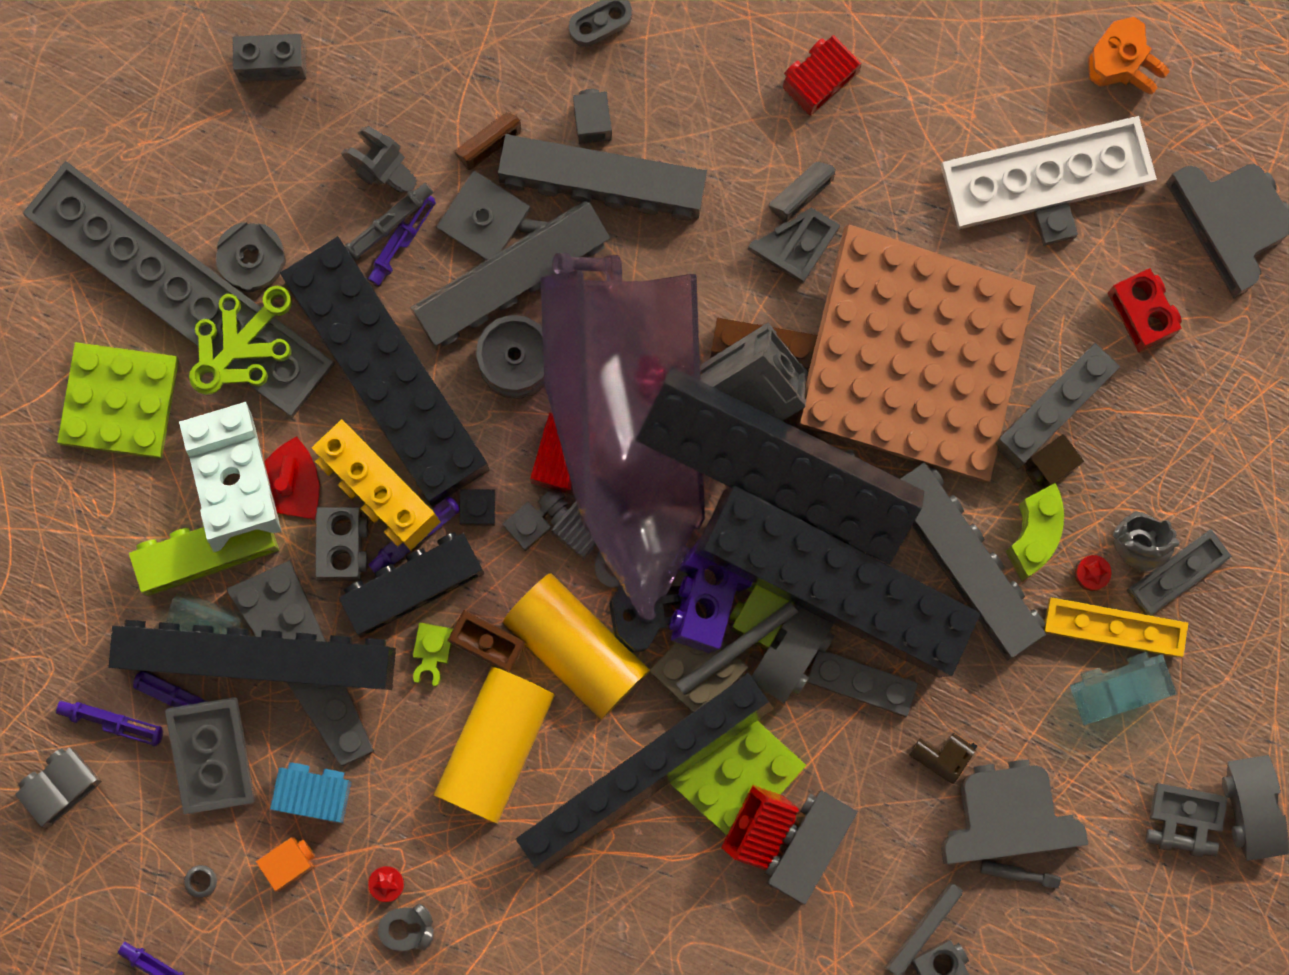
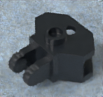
M638 578L624 580L609 603L615 638L631 653L647 650L657 632L670 627L672 617L665 618L663 606L680 605L682 597L679 594L661 596V593L654 594ZM623 613L630 614V622L623 618Z

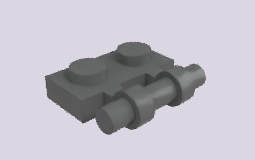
M1156 783L1150 819L1163 821V827L1161 831L1148 829L1146 843L1156 844L1162 850L1170 851L1172 848L1190 851L1192 856L1202 857L1205 854L1216 857L1219 843L1207 841L1208 830L1222 832L1228 798L1226 796ZM1176 824L1195 827L1193 837L1175 834Z

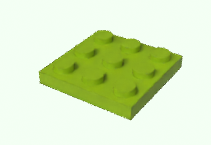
M75 342L57 443L63 446L162 459L179 358L172 355Z
M757 720L669 784L727 836L752 785L781 794L807 765Z

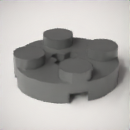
M247 222L235 224L223 233L217 244L216 265L219 272L229 284L245 292H255L270 286L280 276V272H282L286 264L284 247L280 238L270 227L264 224H247ZM246 249L251 252L256 249L259 251V254L256 256L257 261L254 264L250 262L244 264L242 262L245 259L243 252Z

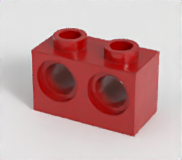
M1151 268L1113 285L1108 291V295L1138 353L1175 336L1182 329L1180 325L1182 319L1179 311L1174 305L1170 306L1164 295L1166 293L1165 285L1159 275L1154 276ZM1132 288H1142L1147 294V300H1137L1132 294ZM1155 317L1159 319L1163 325L1162 331L1151 329L1148 325V318Z

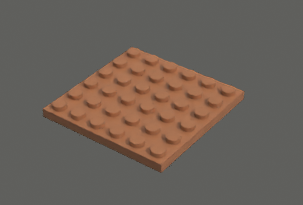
M848 224L843 230L806 380V407L799 411L796 425L921 464L925 462L928 466L983 483L990 482L998 449L995 443L1001 437L1035 285Z

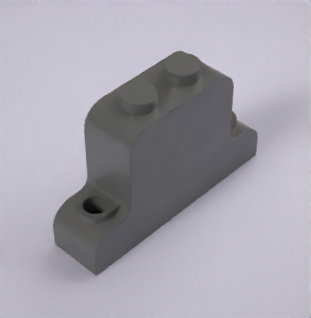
M1248 164L1215 182L1209 181L1206 174L1195 166H1186L1174 172L1166 182L1168 188L1233 299L1244 294L1258 281L1261 275V269L1254 257L1280 244L1289 235V204L1285 201L1282 202L1276 192L1275 180L1271 174L1265 173L1256 164Z
M1029 759L1008 762L1009 769L996 771L995 764L973 767L974 774L967 776L960 786L966 829L948 831V837L941 846L943 864L1088 845L1087 832L1083 823L1074 819V815L1056 817L1049 775L1040 766H1030Z

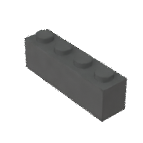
M1094 343L995 443L998 446L997 450L1019 469L1120 366Z

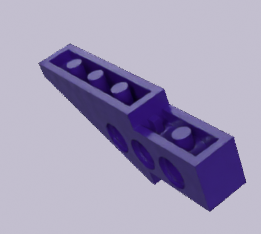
M700 537L676 569L686 572L689 576H685L679 589V596L682 597L679 610L676 609L670 621V630H673L671 641L706 653H712L721 647L735 592H741L751 587L752 582L694 553L701 539ZM706 569L715 574V585H711L705 580L704 572ZM697 602L702 603L706 607L707 616L705 619L699 617L695 611Z

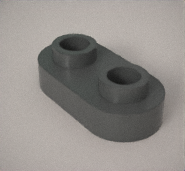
M600 0L578 11L569 21L571 39L577 45L588 47L625 29L632 19L630 2L628 0ZM617 11L621 14V17L619 19H612L609 15L611 12ZM587 26L592 29V32L584 35L580 32V29Z

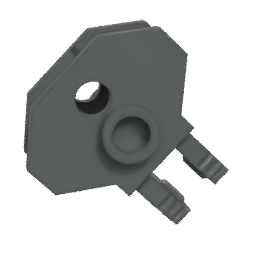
M370 126L362 127L358 132L364 143L371 148L366 155L352 147L349 149L345 148L342 151L341 155L345 161L369 185H372L373 182L377 185L387 183L391 188H395V190L402 193L409 190L412 191V189H415V185H417L414 174H411V171L401 163L405 157L399 152L401 149L400 145L389 136L383 135Z

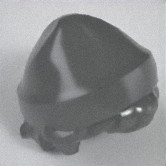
M1138 511L1126 516L1116 526L1113 533L1114 547L1122 560L1140 572L1150 571L1166 564L1170 560L1174 548L1179 546L1180 542L1176 538L1177 533L1172 528L1170 521L1164 520L1161 522L1152 516Z

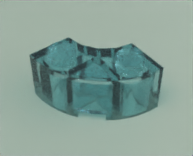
M1145 652L1128 658L1129 665L1103 674L1101 668H1097L1080 674L1083 681L1069 686L1083 725L1176 695L1177 692L1163 654L1149 658L1148 653Z

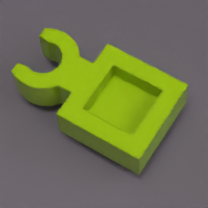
M419 622L413 658L422 659V664L414 671L413 679L415 683L419 684L422 673L429 671L433 673L432 686L437 687L439 685L441 675L437 665L438 662L444 664L449 662L452 644L447 642L453 628Z

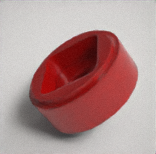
M1097 555L1085 557L1077 564L1075 569L1077 583L1088 591L1102 589L1109 583L1112 575L1109 563Z
M389 866L376 869L370 875L368 881L371 895L381 902L396 900L401 896L405 887V881L401 872Z

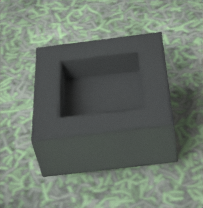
M1069 203L1038 210L1034 213L1043 246L1077 237L1078 232Z

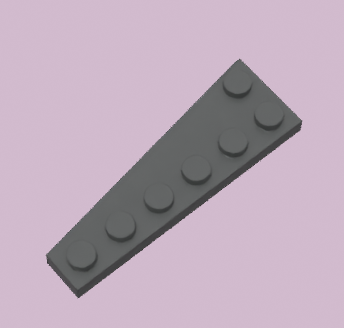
M290 560L227 588L228 594L256 636L261 637V630L283 632L282 638L295 639L296 633L317 634V641L326 642ZM287 682L341 766L375 752L347 687Z

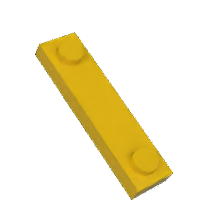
M1050 597L1045 617L1046 626L1043 629L1046 634L1182 658L1184 656L1188 623Z

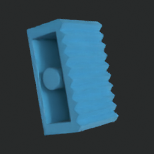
M289 762L288 769L279 767L271 810L339 823L344 822L352 782L343 779L344 772L324 769L323 775L309 773L310 766Z

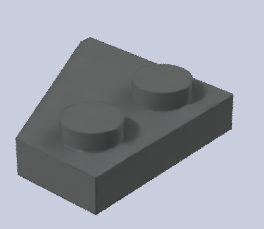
M811 207L797 215V218L776 227L773 232L763 238L752 241L748 246V250L804 284L839 230L840 225Z

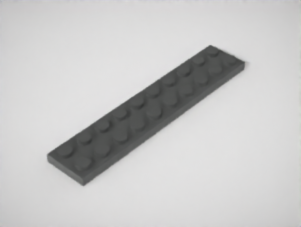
M66 160L23 212L25 217L197 347H199V337L195 333V325L202 319L211 320L217 327V335L212 340L213 358L223 350L222 312L218 305L220 298L225 294H233L241 303V309L237 314V334L261 310L259 305ZM226 301L224 309L228 311L234 309L235 301ZM273 317L249 344L271 343L276 339H284L291 347L290 357L285 361H276L273 357L234 359L226 368L247 369L253 364L263 366L268 374L264 385L255 387L249 382L245 383L293 418L335 364ZM204 325L200 330V334L203 336L209 335L212 331V326ZM278 345L274 349V354L279 356L286 352V346ZM254 370L250 376L251 380H260L263 374L262 371Z

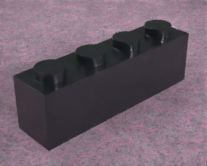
M455 532L445 535L437 541L439 546L427 552L424 548L419 549L406 557V563L396 568L391 564L378 570L375 573L376 578L364 584L361 580L344 589L345 595L339 597V600L357 635L363 638L484 575V571L464 533L458 536Z

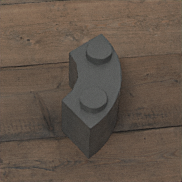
M797 605L795 608L798 613L784 623L751 676L759 688L783 703L786 702L791 692L797 695L800 693L809 678L803 674L818 650L823 653L826 651L835 636L829 632L834 625L833 623Z
M1269 755L1227 761V776L1222 778V786L1226 798L1231 799L1236 826L1232 827V838L1235 847H1241L1247 861L1289 854L1286 815L1282 814L1278 806V794L1281 793V789Z

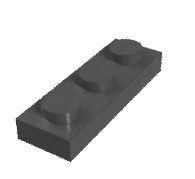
M820 650L817 651L807 680L808 684L903 717L908 716L918 685L916 682L827 651L823 653Z

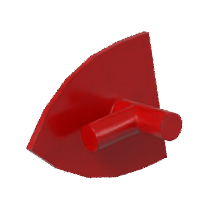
M296 436L279 446L264 463L277 513L316 520L320 493L317 468L309 451Z

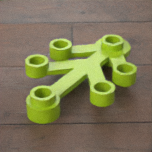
M272 286L265 291L263 295L264 306L238 334L237 314L241 309V303L233 294H225L220 298L218 305L222 312L223 350L215 358H213L212 340L217 335V327L209 319H202L197 322L195 333L199 337V362L192 367L189 380L191 386L198 393L204 395L214 394L220 390L223 384L249 382L255 387L266 383L268 374L264 367L259 364L250 365L247 369H225L234 359L273 357L276 361H285L290 357L291 347L284 339H276L271 343L249 344L275 315L281 316L290 310L292 298L284 287ZM277 297L285 300L284 305L280 308H275L272 305L273 300ZM234 300L236 303L234 309L225 310V302ZM204 325L212 326V331L207 336L200 334V330ZM276 346H286V352L280 356L274 354ZM254 370H261L263 373L258 381L251 380L250 376ZM208 372L212 373L214 376L213 380L208 384L203 383L202 376Z

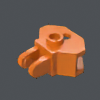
M1134 16L1113 21L1088 57L1089 80L1099 87L1118 82L1127 85L1130 82L1145 93L1152 95L1157 90V84L1138 69L1143 66L1160 78H1165L1170 70L1167 65L1150 54L1152 48L1147 46L1145 24Z

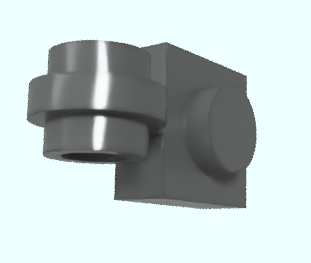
M553 488L538 501L542 506L538 511L528 501L502 525L519 545L527 551L551 530V526L544 517L549 514L553 518L562 507L567 506V503L564 501L565 495L561 491L557 493Z

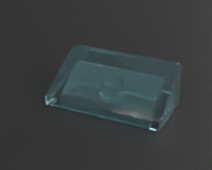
M180 591L171 601L166 623L180 624V631H192L193 625L213 626L214 633L227 634V627L240 628L243 615L240 612Z

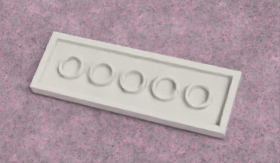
M1139 116L953 159L941 164L958 230L1035 212L1064 203H1073L1153 184L1157 180Z

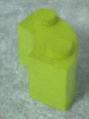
M1056 483L1029 496L1019 504L1023 518L1022 531L1017 541L1005 552L1021 581L1029 578L1044 566L1055 552L1061 539L1064 527V507Z

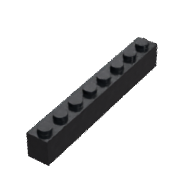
M125 620L124 626L112 625L108 668L392 690L396 648L386 646L385 639L365 638V645L351 644L352 637L331 635L330 642L317 641V634L296 633L295 639L282 638L283 632L261 630V637L248 636V629L227 627V634L214 633L213 626L193 625L192 631H180V624L159 622L158 629L146 628V621Z
M748 673L516 838L518 844L534 868L545 872L774 709Z

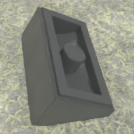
M822 162L813 163L769 203V208L783 223L788 222L834 180L836 169L832 165Z

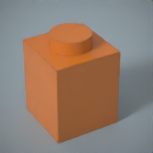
M291 837L258 859L256 863L274 891H281L315 868L311 861L315 858V855L304 839L298 842L296 838Z

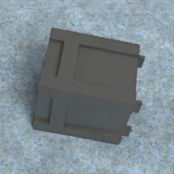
M769 322L701 364L700 371L702 375L699 376V381L781 421L806 407L805 387L808 371L778 337L777 332Z

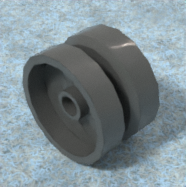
M510 315L498 318L485 328L478 340L476 357L482 379L492 391L502 397L521 399L533 396L545 387L552 375L554 357L549 335L540 324L528 317ZM515 353L521 354L520 359L516 361L509 358V356L514 358Z

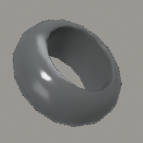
M206 865L192 867L185 875V889L195 898L208 897L217 886L215 872ZM199 871L206 872L210 877V885L203 892H197L191 885V878Z

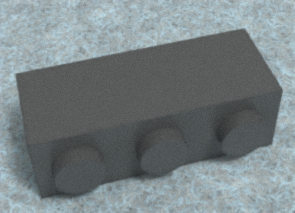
M822 790L816 796L811 793L809 794L800 810L801 813L805 814L799 827L793 825L789 829L786 838L783 839V843L788 845L781 858L778 856L773 858L768 869L765 871V874L770 876L767 884L802 905L807 903L858 813L855 809Z

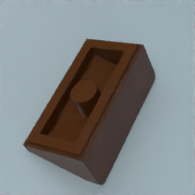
M509 112L504 113L455 150V155L467 170H472L503 146L505 134L517 136L521 133L520 119Z
M463 610L447 642L509 673L526 646L525 641Z

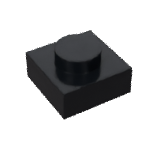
M460 489L461 526H495V489Z

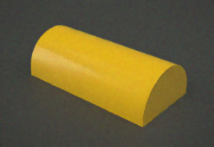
M549 573L536 583L509 611L502 622L517 638L525 641L526 647L601 721L650 672V669L617 640L614 634L552 573Z
M491 666L433 796L498 824L555 695L530 681Z

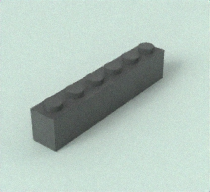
M505 134L498 170L499 183H504V186L508 189L522 191L524 187L538 189V193L550 197H555L560 193L571 195V199L578 202H591V199L605 201L604 204L606 206L622 209L625 205L638 207V211L650 215H656L658 211L671 213L673 218L683 221H690L692 217L699 218L707 170Z
M582 201L414 304L410 309L431 343L435 346L439 343L442 346H446L460 337L458 333L460 330L469 325L471 328H475L489 319L487 314L498 307L502 311L518 301L516 296L528 289L531 293L543 287L547 283L545 278L557 271L561 275L575 267L576 263L574 260L584 254L590 257L605 248L603 242L610 239V236L589 202Z
M924 462L902 477L901 480L924 490L922 510L912 525L913 529L966 604L980 612L978 621L1007 661L1045 636L1046 633L1042 628L1046 625L1042 617L1035 609L1030 611L1022 600L1025 598L1022 589L1014 580L1009 582L1002 571L1005 567L1002 561L994 552L989 554L982 544L985 539L980 530L973 523L969 525L962 516L964 509L954 495L949 497L942 488L944 481L939 472L934 467L929 469Z

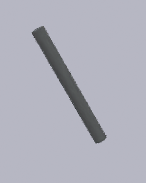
M789 601L684 677L676 685L685 695L797 614V609Z

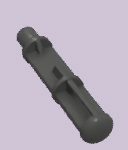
M424 182L415 191L409 190L407 192L408 195L379 219H375L374 223L351 243L347 242L345 247L352 258L359 260L363 253L382 237H387L394 227L418 207H423V201L434 193L431 187Z

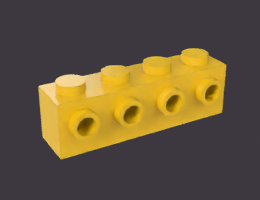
M342 419L311 447L318 455L314 462L328 476L334 472L342 480L337 484L339 488L351 500L357 496L364 503L360 509L373 523L380 519L388 527L384 534L397 547L403 543L411 551L441 523L436 514Z

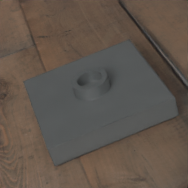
M473 170L438 223L437 228L485 260H488L506 248L520 224L528 215L531 207Z

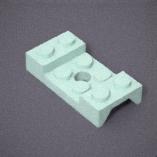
M243 402L180 421L179 424L185 449L190 457L202 508L200 512L206 537L213 551L221 550L230 537L255 529L271 533L281 532L253 416L247 403ZM233 473L240 475L239 481L234 485L228 486L223 484L224 479L228 475Z

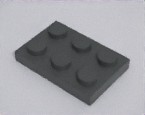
M237 697L167 708L165 714L183 813L190 814L254 803L255 795Z

